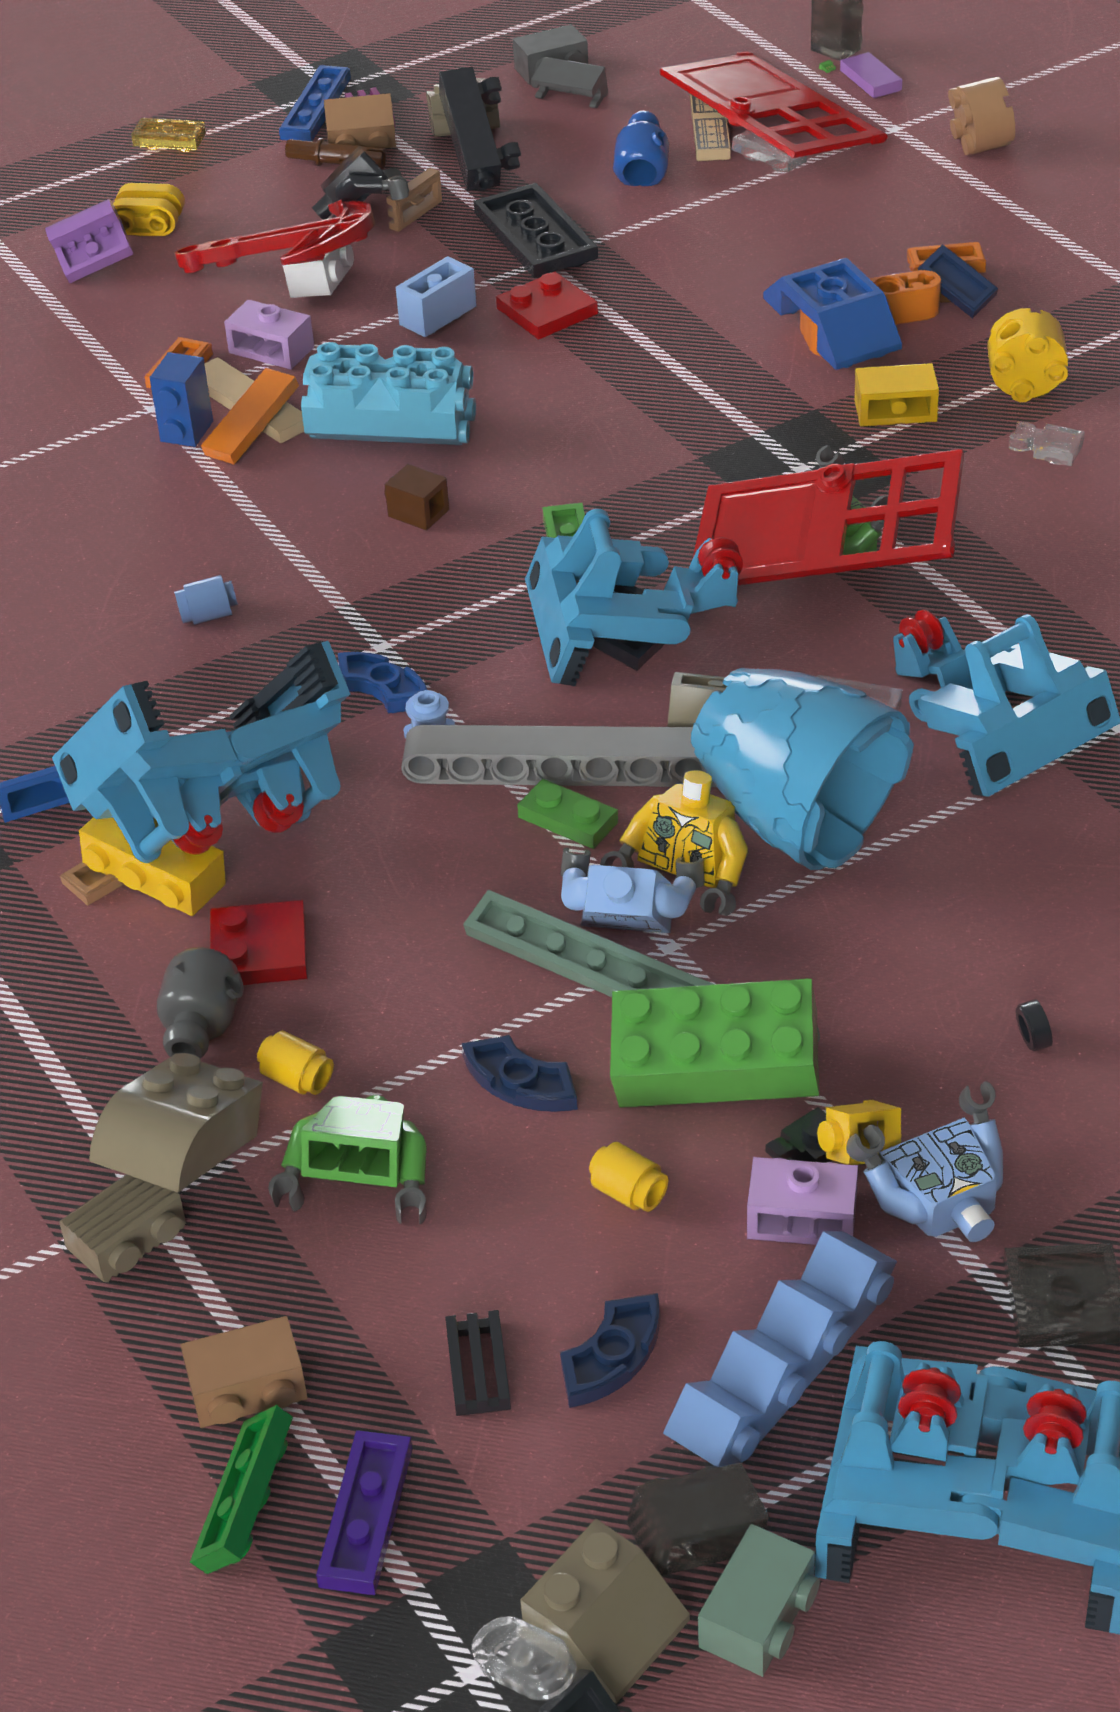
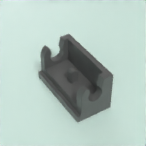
M544 57L531 78L532 87L538 88L540 86L535 95V98L543 99L549 90L594 97L589 107L598 108L603 98L608 95L604 66Z

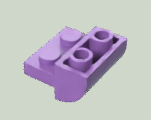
M110 199L45 228L48 239L56 252L69 283L134 254L117 210Z

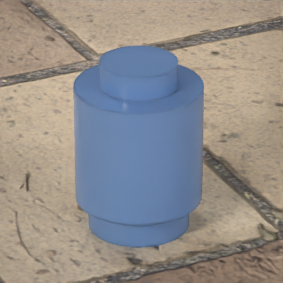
M221 575L184 584V589L174 591L183 623L193 621L194 625L226 617L232 615L230 607L238 605L232 581L223 583Z

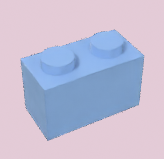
M447 256L396 286L399 325L423 337H427L475 308L474 268Z

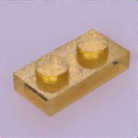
M141 118L131 133L133 146L146 147L150 150L172 148L187 152L198 149L206 135L204 121Z

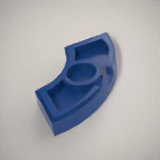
M365 652L338 653L339 667L349 691H359L376 697L384 703L388 714L406 712L405 708L408 699L420 691L428 690L421 677L409 667L403 669L400 666L389 663L388 657Z

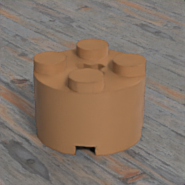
M999 76L964 84L948 90L949 102L955 118L950 120L951 132L955 140L961 139L962 148L966 156L1011 144L1010 141H1014L1015 118L1013 107L1006 106L1003 97L1008 96L1009 93Z

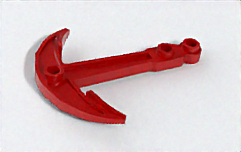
M342 200L328 205L329 211L337 216L335 218L245 236L241 235L209 241L204 244L189 245L177 250L175 256L178 266L183 268L184 273L202 270L205 267L204 264L215 262L217 267H225L237 262L236 258L291 247L293 248L280 257L282 265L323 260L326 253L366 239L368 232L375 225L374 216L369 203L362 201L342 202Z

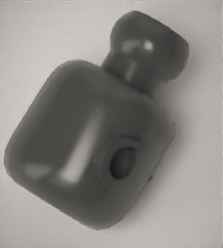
M204 947L187 948L175 955L168 964L157 998V1015L163 1027L166 1028L163 1035V1047L170 1057L176 1053H188L201 1059L208 1051L209 1041L221 1036L230 1026L238 998L242 997L244 987L235 963L225 954Z

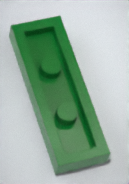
M278 1405L243 1421L190 1560L191 1564L206 1574L229 1564L239 1562L252 1545L253 1535L251 1531L258 1512L263 1508L270 1496L271 1488L268 1484L275 1465L281 1460L288 1446V1441L285 1438L293 1416Z

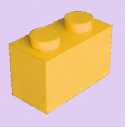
M932 363L855 368L854 400L860 427L937 422L939 387Z

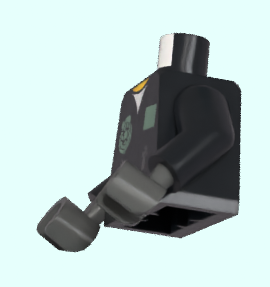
M358 146L320 185L326 194L312 209L322 220L334 216L329 211L328 205L342 200V202H363L369 195L382 194V190L387 189L390 191L392 200L404 199L409 196L408 183L398 169L382 170Z

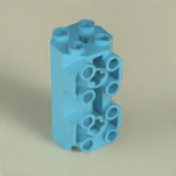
M326 342L317 347V354L309 357L303 373V385H309L307 396H302L301 400L304 433L310 435L309 437L312 439L447 445L468 443L470 437L469 421H474L476 416L475 398H469V389H472L473 367L463 365L462 362L455 358L454 350L449 347H438L435 349L414 348L413 346L402 345L393 350V357L385 360L379 355L378 348L373 344L338 345L334 342Z

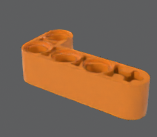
M919 270L869 278L884 292L895 325L928 320L938 315L941 278L937 273ZM800 309V331L809 349L814 354L821 356L817 352L818 326Z

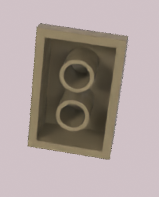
M176 1053L122 1087L112 1096L102 1111L95 1127L89 1161L166 1189L180 1192L257 1136L263 1082L244 1076V1073L238 1069L219 1068L201 1062L200 1058L195 1055Z

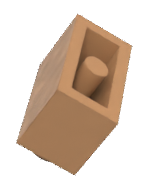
M390 93L324 100L328 143L351 144L373 148L396 147Z
M287 1316L180 1344L200 1428L215 1424L231 1423L240 1417L265 1411L275 1405L285 1408L292 1403L307 1399L302 1366Z

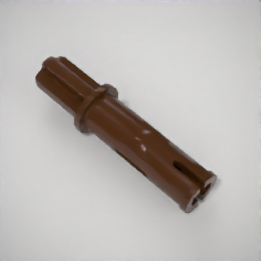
M319 138L317 142L289 139L285 145V155L292 159L315 161L317 166H321L322 163L340 165L359 145L324 142L323 138ZM360 146L383 170L386 163V149Z

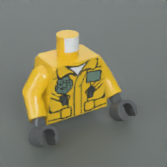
M693 770L684 774L683 784H675L664 794L654 795L634 815L619 840L623 844L618 852L610 851L602 857L600 865L612 866L614 860L619 857L622 861V867L634 868L631 856L634 852H637V861L676 875L677 858L684 857L687 863L696 862L699 858H703L704 886L710 887V889L702 894L700 906L704 912L711 913L715 908L716 899L720 896L721 905L718 913L719 915L727 916L734 912L736 908L735 897L730 891L732 887H736L748 853V847L740 827L735 821V807L728 800L710 794L712 777L708 773Z

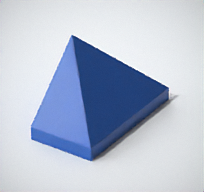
M56 766L0 782V809L5 823L70 803Z

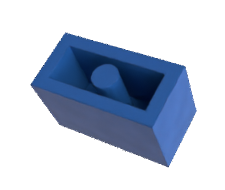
M168 352L149 377L160 442L196 447L213 423L204 357Z

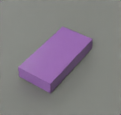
M869 52L840 60V71L872 98H878L902 90V79Z

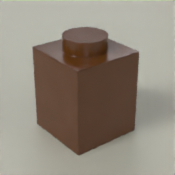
M407 464L384 484L388 517L427 531L449 511L447 478Z

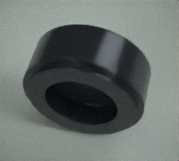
M1033 999L1018 1004L1016 1019L1027 1047L1035 1052L1052 1046L1051 1028L1039 1001Z

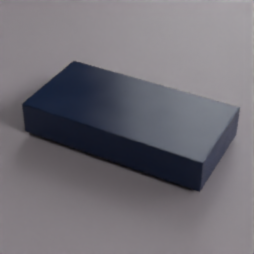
M943 244L918 267V271L928 270L937 273L941 278L940 293L972 319L997 295L998 288Z

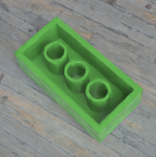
M812 978L612 991L610 1078L619 1108L819 1096L818 1023Z

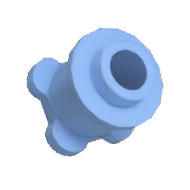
M431 690L420 691L406 702L405 709L408 717L411 718V724L406 725L403 729L405 738L408 731L415 726L455 725L452 719H446V714L449 711V702L440 693Z

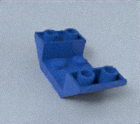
M847 257L781 277L763 292V299L781 316L794 314L801 309L818 326L817 352L835 370L848 368L853 364L872 358H880L888 353L902 349V342L884 292Z

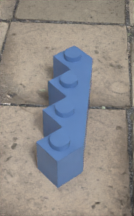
M823 1231L801 1279L778 1281L757 1328L732 1332L710 1381L685 1384L663 1434L717 1468L741 1464L753 1454L760 1441L786 1411L798 1402L805 1389L834 1356L842 1351L850 1337L875 1310L876 1306L881 1305L886 1300L894 1284V1277L891 1274L897 1261L844 1231Z

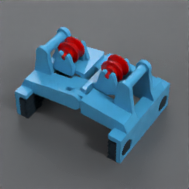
M329 641L306 645L286 663L287 667L257 695L247 699L230 714L231 720L237 719L233 724L234 731L226 732L225 729L169 736L167 730L158 731L165 723L163 719L156 720L161 715L159 709L152 710L157 703L155 700L149 701L153 696L152 691H145L149 686L148 680L122 686L52 757L72 810L87 809L95 819L114 818L128 841L135 858L143 863H150L156 860L161 854V848L170 840L178 848L192 855L208 851L222 836L223 825L220 806L231 797L236 796L254 821L260 827L273 833H282L288 830L292 824L305 821L313 807L323 799L329 800L336 796L341 787L327 734L341 723V702L351 694ZM300 766L311 784V787H309L306 791L302 779ZM153 817L157 820V823L159 825L156 828Z
M885 1341L873 1342L868 1347L856 1346L816 1533L815 1577L850 1583L860 1524L979 1540L990 1539L999 1534L998 1545L1092 1566L1085 1628L1120 1635V1382L1104 1381L1097 1386L1095 1391L1004 1367H987L977 1374L978 1365L902 1358L901 1350L894 1344ZM887 1421H893L890 1440ZM980 1442L998 1446L996 1460L977 1458ZM892 1452L946 1461V1464L942 1466L894 1461ZM947 1452L964 1453V1456L947 1455ZM1086 1455H1088L1089 1457L1087 1459L1086 1468L1084 1470L1085 1457ZM1070 1483L1077 1485L1074 1493L1049 1487L1048 1485ZM1005 1491H1008L1007 1501L1003 1500Z

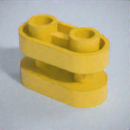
M128 183L120 188L113 205L117 210L127 235L166 236L174 230L178 217L184 208L185 198L177 187L170 184Z

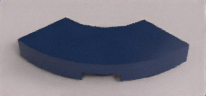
M510 1035L461 1043L462 1055L469 1072L492 1095L515 1106L537 1111L578 1110L577 1096L567 1062H545L534 1059L519 1050Z
M658 1293L605 1301L604 1319L597 1332L580 1346L560 1352L561 1368L569 1408L585 1405L610 1395L628 1383L642 1369L649 1359L658 1338L660 1325Z

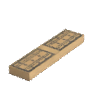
M689 93L696 160H729L730 141L727 118Z

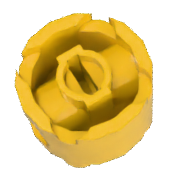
M1020 308L1006 313L994 323L990 330L991 336L987 349L992 378L996 386L1006 394L1011 395L1017 402H1027L1032 398L1049 393L1068 377V355L1063 330L1059 321L1049 312L1040 310V314L1031 312L1030 308Z

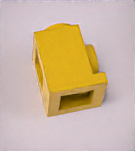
M864 1100L863 1103L826 1107V1121H822L819 1124L817 1131L818 1142L822 1150L826 1152V1158L845 1165L865 1164V1162L856 1161L848 1155L846 1144L852 1135L857 1134L862 1145L870 1149L863 1130L869 1125L877 1126V1121L878 1128L885 1137V1144L881 1151L900 1144L901 1108L875 1100Z

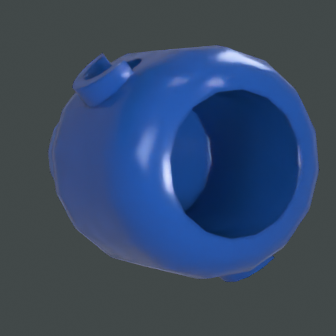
M643 110L633 114L629 119L628 125L623 127L617 135L613 170L619 180L625 185L653 186L659 184L666 175L670 144L666 133L660 128L658 118L653 113Z

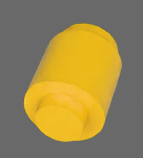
M284 1030L277 1032L274 1036L266 1037L257 1053V1061L260 1062L259 1070L262 1075L302 1095L307 1092L313 1095L321 1093L333 1073L334 1062L326 1057V1052L323 1049Z
M613 1142L607 1147L603 1146L598 1149L589 1165L592 1186L635 1211L639 1209L646 1212L652 1211L661 1202L668 1187V1176L661 1172L660 1165L620 1142Z

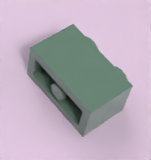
M750 1524L698 1614L699 1648L763 1677L773 1657L782 1659L786 1654L795 1630V1626L792 1623L799 1610L809 1611L816 1598L820 1579L814 1576L815 1551L754 1524Z

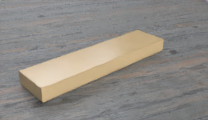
M218 357L205 363L209 396L231 410L254 380ZM286 402L263 429V432L279 443L304 432L302 411Z

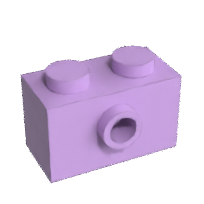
M247 300L224 321L228 350L231 354L292 369L314 348L311 316L279 308L273 304Z
M753 1157L747 1202V1239L817 1245L823 1231H844L853 1236L858 1166L834 1162L820 1163L787 1160L784 1158Z

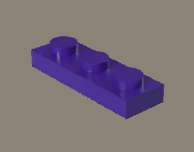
M356 1430L316 1574L318 1588L367 1595L376 1594L413 1450L411 1437Z

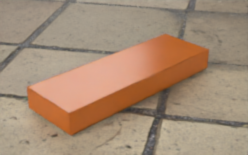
M265 368L202 443L201 448L204 455L235 465L299 387L296 377Z

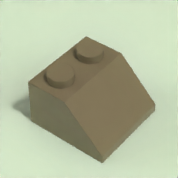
M595 1519L520 1599L524 1638L573 1674L579 1669L592 1670L615 1704L619 1702L690 1621L689 1612L643 1550L598 1519Z

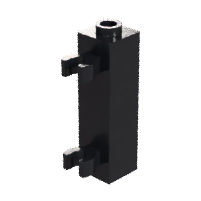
M473 66L441 71L439 73V96L466 191L487 190L491 187L500 186L501 168L507 170L519 168L520 162L518 157L521 156L518 142H510L500 148H496L483 103L494 105L501 102L499 91H502L499 77H490L481 83H477Z

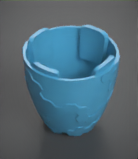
M739 668L730 672L723 680V684L727 688L723 693L720 691L712 692L693 725L691 744L695 748V755L706 772L712 777L713 783L724 797L733 804L735 813L770 846L783 851L794 859L796 863L810 870L841 866L861 849L864 841L863 834L884 805L894 784L900 783L907 775L914 748V743L909 738L910 723L901 712L867 696L861 690L841 683L781 669Z

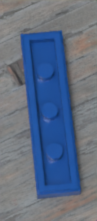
M320 65L279 128L280 140L293 139L311 142L314 140L326 120L324 100L336 99L341 96L351 79L350 68Z

